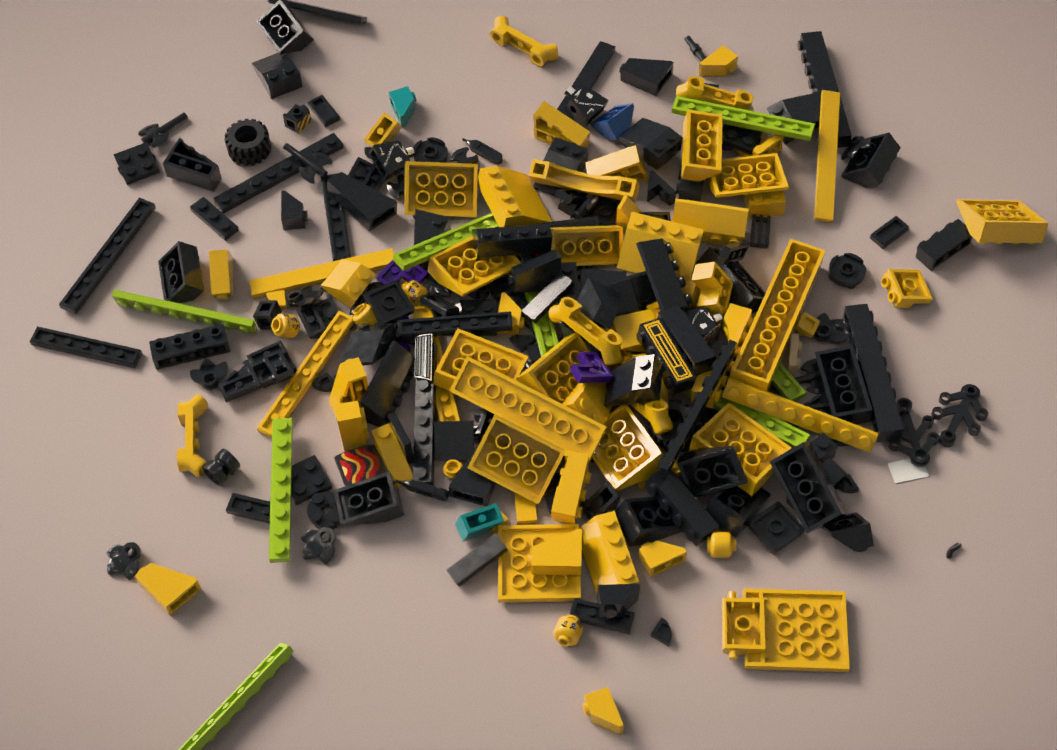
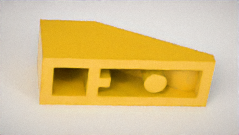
M389 423L372 430L373 444L388 472H391L395 480H413L411 469Z

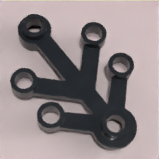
M966 384L961 388L960 392L952 394L942 392L940 394L939 403L942 405L962 400L959 405L943 409L941 407H934L932 409L931 416L935 420L955 414L948 429L940 434L939 442L942 446L951 447L954 445L956 440L955 431L962 418L968 427V433L971 436L979 435L981 426L974 422L968 406L971 403L976 412L975 418L978 421H985L988 411L982 408L978 400L980 390L977 386Z
M900 398L896 404L906 408H900V415H902L907 432L902 433L901 438L911 443L912 448L902 444L900 440L890 441L888 447L891 451H901L908 455L913 465L924 467L930 461L928 452L932 446L938 444L940 436L936 432H930L926 443L921 448L919 441L926 430L932 428L934 419L929 415L924 416L921 425L915 431L910 415L912 402L908 398Z

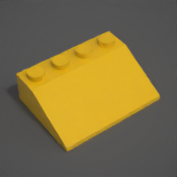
M777 153L722 159L721 173L707 178L709 189L716 198L789 190Z
M406 161L404 215L415 216V209L446 217L477 218L478 164Z
M500 166L480 168L477 185L499 227L540 225L545 222H552L527 174Z
M957 199L956 203L969 234L976 239V242L980 244L993 242L996 244L1011 243L1015 245L1019 243L1030 245L1043 243L1049 223L1020 200Z
M632 212L626 229L617 270L627 271L631 274L646 271L636 243L663 238L673 246L674 253L672 254L680 265L678 270L680 276H683L687 281H691L703 241L704 230Z
M473 236L430 256L428 272L440 285L464 296L508 274L513 266L521 264V262L515 255L477 258Z
M457 328L435 370L433 384L450 390L467 356L518 381L516 378L523 372L528 356Z
M575 332L562 339L516 379L518 382L562 404L579 383L570 371L573 364H581L577 359L579 352L591 351L580 335Z
M730 403L725 405L693 435L689 448L691 451L698 448L735 446L748 483L738 487L750 496H753L773 474L774 469L769 461L792 449V447Z
M628 405L619 406L609 414L607 421L604 423L607 429L592 456L601 472L616 491L649 479L651 475L660 470L658 463L661 457L665 456L634 411Z
M494 415L467 468L539 504L564 456L565 450Z

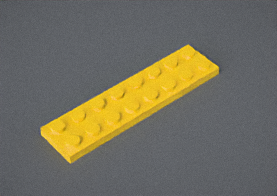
M469 356L466 357L449 390L563 450L589 454V462L607 429L605 425Z

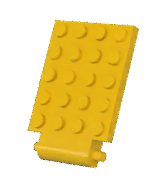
M744 588L742 592L743 598H736V592L729 591L728 598L722 599V651L729 655L730 660H737V655H744V669L849 672L845 591Z

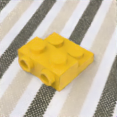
M888 269L882 277L881 285L887 289L888 301L893 303L894 308H910L914 303L929 304L933 300L920 270Z

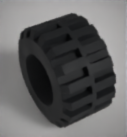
M256 119L238 120L237 123H233L231 127L227 128V132L224 135L228 155L233 162H237L239 165L244 164V166H248V164H251L253 166L257 162L261 163L262 159L265 160L267 155H270L271 142L268 129L265 124L262 125L261 121L256 122Z
M672 399L668 400V415L671 422L683 420L682 424H684L686 420L684 418L688 408L692 407L679 399H676L675 402ZM701 418L696 423L682 452H686V449L690 448L693 435L703 427V424L700 422L702 421ZM649 421L648 425L650 428L648 429L652 434V438L667 451L671 439L675 440L677 437L676 432H666L657 435L654 433Z

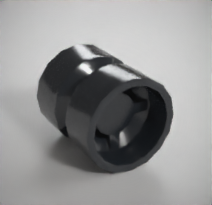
M221 449L215 455V460H210L202 468L206 476L218 486H221L229 478L228 474H233L240 468L238 460L226 449Z

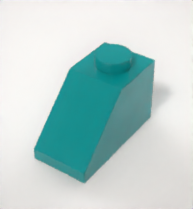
M408 86L388 92L390 105L402 128L406 126L415 111L414 102H417L415 93L411 92Z
M497 503L460 515L455 525L464 542L485 534L502 524L504 519Z

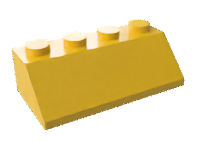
M687 110L683 122L681 179L702 181L722 171V114Z
M676 198L672 222L703 229V243L725 246L745 239L749 209Z
M611 225L550 228L553 236L551 251H558L562 257L561 263L576 262V266L618 264L623 245V227Z
M615 511L596 515L579 527V529H582V553L596 595L598 585L639 584Z

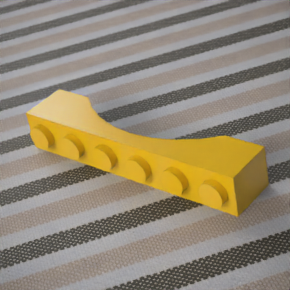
M537 159L532 160L528 175L531 181L535 183L622 200L625 195L634 203H636L640 188L636 179L587 174Z
M730 303L724 316L723 330L727 343L730 339L737 342L736 352L706 407L713 409L715 402L719 403L721 399V388L726 386L729 378L727 376L728 372H731L735 363L734 359L735 357L737 358L741 349L740 345L744 343L748 334L746 331L750 329L754 318H751V309ZM712 371L698 375L691 390L690 402H693L698 391H702V383L706 376L711 375Z

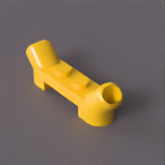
M499 16L494 20L495 27L490 31V36L497 44L503 47L507 43L530 55V62L539 67H542L547 61L558 59V47L556 44L543 45L535 39L526 36L521 31L510 27L506 16Z
M690 76L686 83L678 85L676 89V96L754 111L752 106L754 97L750 92L737 89L736 93L709 86L704 84L705 79L701 77Z
M564 297L559 305H554L550 308L549 317L554 323H566L601 351L604 364L613 365L622 359L619 348L622 343L621 336L612 329L605 332L580 312L582 305L576 300Z
M196 394L188 402L178 403L177 414L180 424L185 425V448L177 449L179 472L190 471L196 477H201L205 474L202 468L207 464V461L197 454V450L200 449L199 438H197L200 426L197 418L208 409V402L201 395Z
M662 398L657 401L630 404L650 421L655 434L660 435L672 430L673 424L668 415V404Z

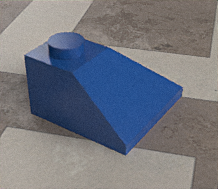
M631 103L614 106L590 123V125L608 141H620L618 137L631 127L634 105Z

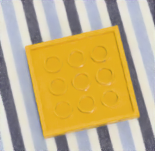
M579 524L498 525V537L508 549L507 552L498 558V603L574 601V598L581 599L580 575H532V567H528V554L532 555L533 546L579 529Z

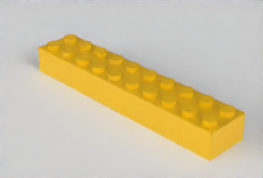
M793 239L789 240L731 369L730 378L768 391L791 338V333L794 331L822 266L826 250Z

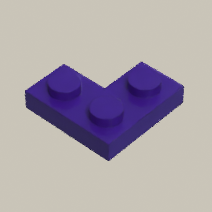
M392 260L376 277V281L385 285L395 280L399 283L403 278L408 283L415 280L421 284L426 279L428 272L419 265L403 271Z
M579 352L577 359L581 364H573L570 369L579 383H605L612 381L614 376L596 352Z

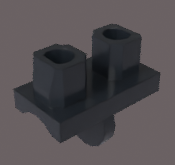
M485 409L475 411L474 419L476 422H479L478 425H474L475 439H479L481 442L495 414Z

